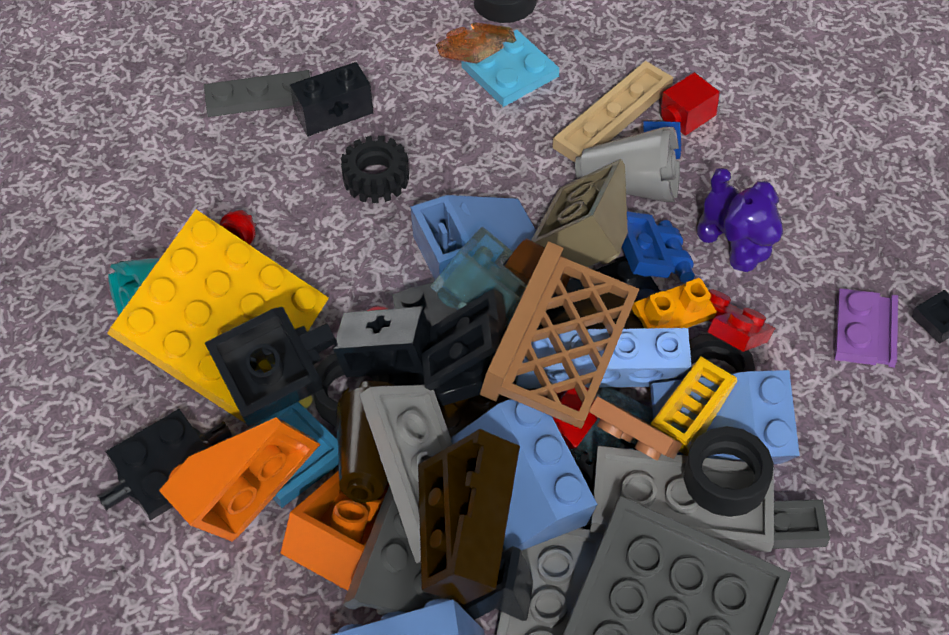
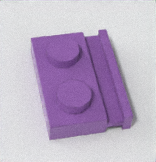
M840 288L837 296L835 360L876 365V363L886 364L888 367L895 368L897 362L898 295L884 298L880 297V293Z

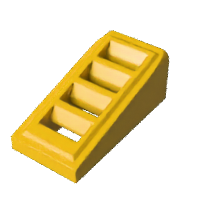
M700 356L653 419L651 426L681 442L682 446L679 452L688 456L689 450L697 437L707 431L736 385L737 377ZM701 376L719 386L716 392L698 382ZM693 391L708 400V402L704 406L689 395ZM684 407L698 416L693 420L681 413V408ZM675 422L687 431L684 434L671 426V424Z

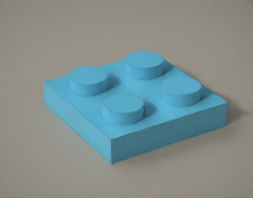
M518 30L461 59L462 68L503 107L559 77V67Z

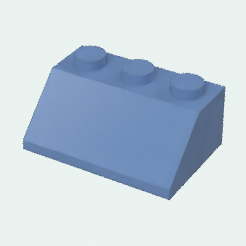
M510 399L498 403L452 437L451 442L454 444L478 429H482L520 446L503 544L504 551L512 546L522 551L587 525L598 504L552 416Z

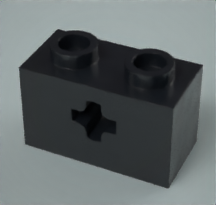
M357 62L290 84L294 113L307 137L373 114L371 85Z
M422 307L343 313L333 351L346 378L423 372L421 353L431 348L430 325Z

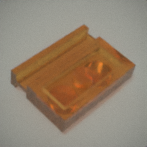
M474 22L471 24L472 30L459 27L449 31L446 34L447 38L437 43L436 46L439 54L444 58L477 64L503 49V42L514 43L517 40L513 29L510 27Z

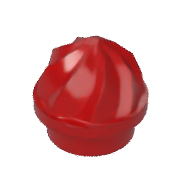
M243 210L229 212L221 218L220 225L249 245L254 241L257 224L253 222L252 215H248Z

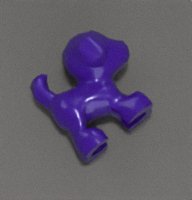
M717 168L711 178L712 190L704 201V213L699 219L697 235L703 242L710 243L716 241L718 236L724 233L728 241L731 242L730 265L735 270L749 272L758 263L767 260L771 256L772 245L779 242L783 235V223L777 208V204L780 201L775 188L767 181H757L753 187L739 192L727 182L731 179V173L726 168Z

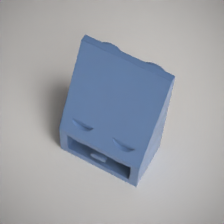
M445 195L411 206L413 237L435 281L468 272L470 282L496 274L506 265L518 245L526 238L531 240L536 232L519 199Z

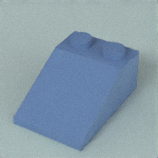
M790 371L731 373V375L737 377V383L707 431L725 426L744 429L757 436L769 449L774 464H782L800 456ZM701 377L698 381L714 392L719 388L718 385L704 377ZM683 380L652 383L650 385L653 419ZM693 391L689 395L704 406L708 402V400ZM684 407L680 410L681 413L693 420L698 416ZM675 422L671 424V426L684 434L687 431ZM716 454L707 457L745 462L734 455Z

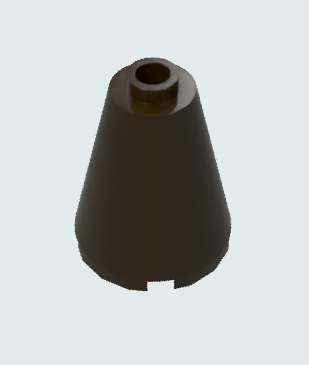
M365 381L361 382L360 388L349 391L350 387L343 391L336 408L339 486L347 497L359 503L377 500L381 497L389 483L359 396L360 393L369 387L395 386L387 382Z

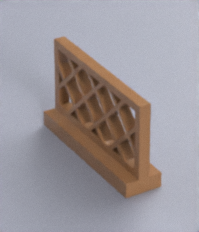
M548 241L487 370L480 395L497 401L499 394L582 429L639 289L561 257L564 248ZM563 273L579 279L584 289L567 293L560 280ZM610 292L626 300L623 306L607 310L600 295ZM590 298L597 313L580 318L573 302ZM563 305L571 321L553 325L546 310ZM614 318H618L616 324L613 321ZM603 322L610 338L593 342L586 327ZM540 323H541L542 326H543V329H539V330H538L539 325H540ZM576 330L583 346L566 350L558 335ZM549 338L556 354L538 359L531 343ZM605 350L601 357L599 351ZM589 354L597 370L579 376L571 360ZM526 356L529 362L523 363ZM562 363L570 379L551 384L543 368ZM534 371L541 388L529 391L513 383L516 376ZM591 383L587 391L584 385ZM575 388L582 402L580 411L562 405L556 393Z

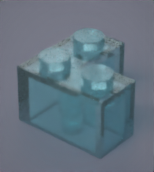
M481 227L458 251L430 287L437 292L438 297L444 304L457 310L489 290L496 289L505 298L506 328L517 309L527 285L503 266L513 251L484 227Z

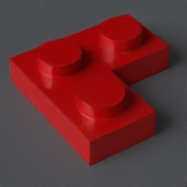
M709 289L711 294L710 301L717 313L713 319L708 320L712 322L708 333L743 352L765 344L770 340L775 327L765 323L766 317L763 314L750 308L741 310L730 304L731 298L726 294Z

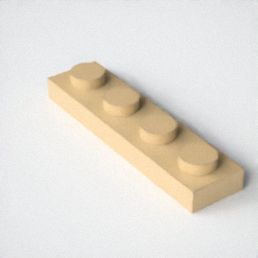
M643 62L553 138V149L575 162L576 157L582 155L583 149L611 141L661 98L665 90L673 86V77L649 62Z

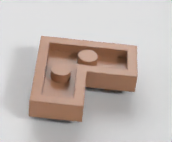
M598 396L589 410L590 413L600 418L597 424L599 428L629 443L633 438L637 439L638 442L634 448L657 461L661 454L674 459L682 446L681 442L654 428L646 421Z

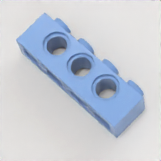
M688 328L623 329L599 388L650 387L652 383L683 380L692 368ZM587 329L593 342L610 338L607 329ZM576 330L558 335L566 350L583 346ZM549 338L531 343L538 359L556 354ZM605 350L599 351L601 357ZM589 354L571 360L579 376L597 370ZM526 356L523 363L529 362ZM562 363L543 368L551 384L570 379ZM534 371L516 376L517 386L524 389L541 388ZM591 383L586 384L584 386L589 388Z

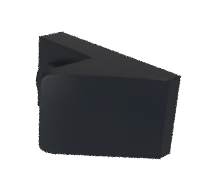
M512 546L502 552L495 590L464 605L458 603L474 620L494 609L521 621L527 620L533 589V578L521 549Z

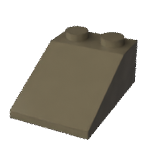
M619 159L559 188L531 241L543 247H546L548 241L564 248L561 256L585 267L598 262L606 264L617 258L621 253V247L628 234L626 178L623 161Z

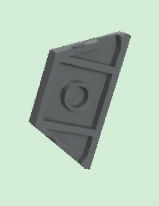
M390 485L343 602L344 606L354 610L361 606L377 609V614L380 615L397 611L411 612L424 608V605L429 601L441 599L440 596L422 591L421 563L416 564Z

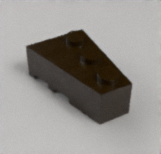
M478 429L418 464L422 591L449 600L454 599L457 603L464 605L496 589L520 450L519 445Z

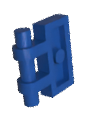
M627 212L628 234L622 248L632 273L645 277L668 278L672 272L678 275L682 283L693 280L695 277L692 270L694 266L690 254L683 250L682 235L677 228L673 227L672 222L664 220L656 225L652 215Z

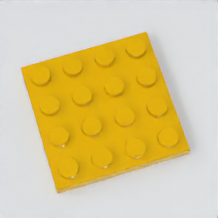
M196 209L112 324L107 334L246 423L205 342L278 307L284 308L294 329L304 326L308 332L329 297ZM262 360L258 363L264 373L272 369L271 364L267 360Z

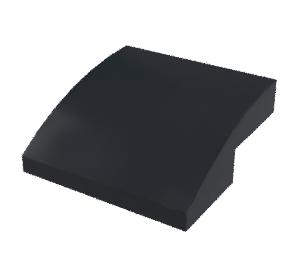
M493 288L429 328L431 348L421 353L426 389L430 391L497 351L504 336L506 325V307L503 294Z

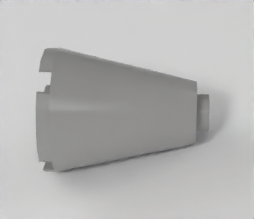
M662 127L583 149L582 155L576 157V177L580 179L621 159L625 164L627 195L662 202H675L674 198L678 196L680 182V161H676L674 150L679 149L676 130L674 127Z

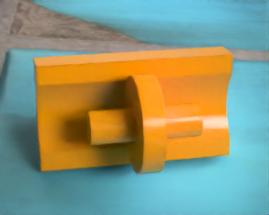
M700 278L636 301L631 308L642 322L644 328H689L713 319L717 313L710 301L711 294Z

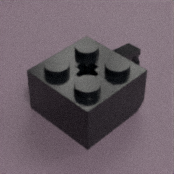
M278 307L205 342V345L244 421L250 427L324 389L314 364L321 361L319 353L334 345L336 338L327 323L309 332L306 331L304 326L294 329L284 308ZM262 360H267L271 364L272 369L264 373L258 363Z

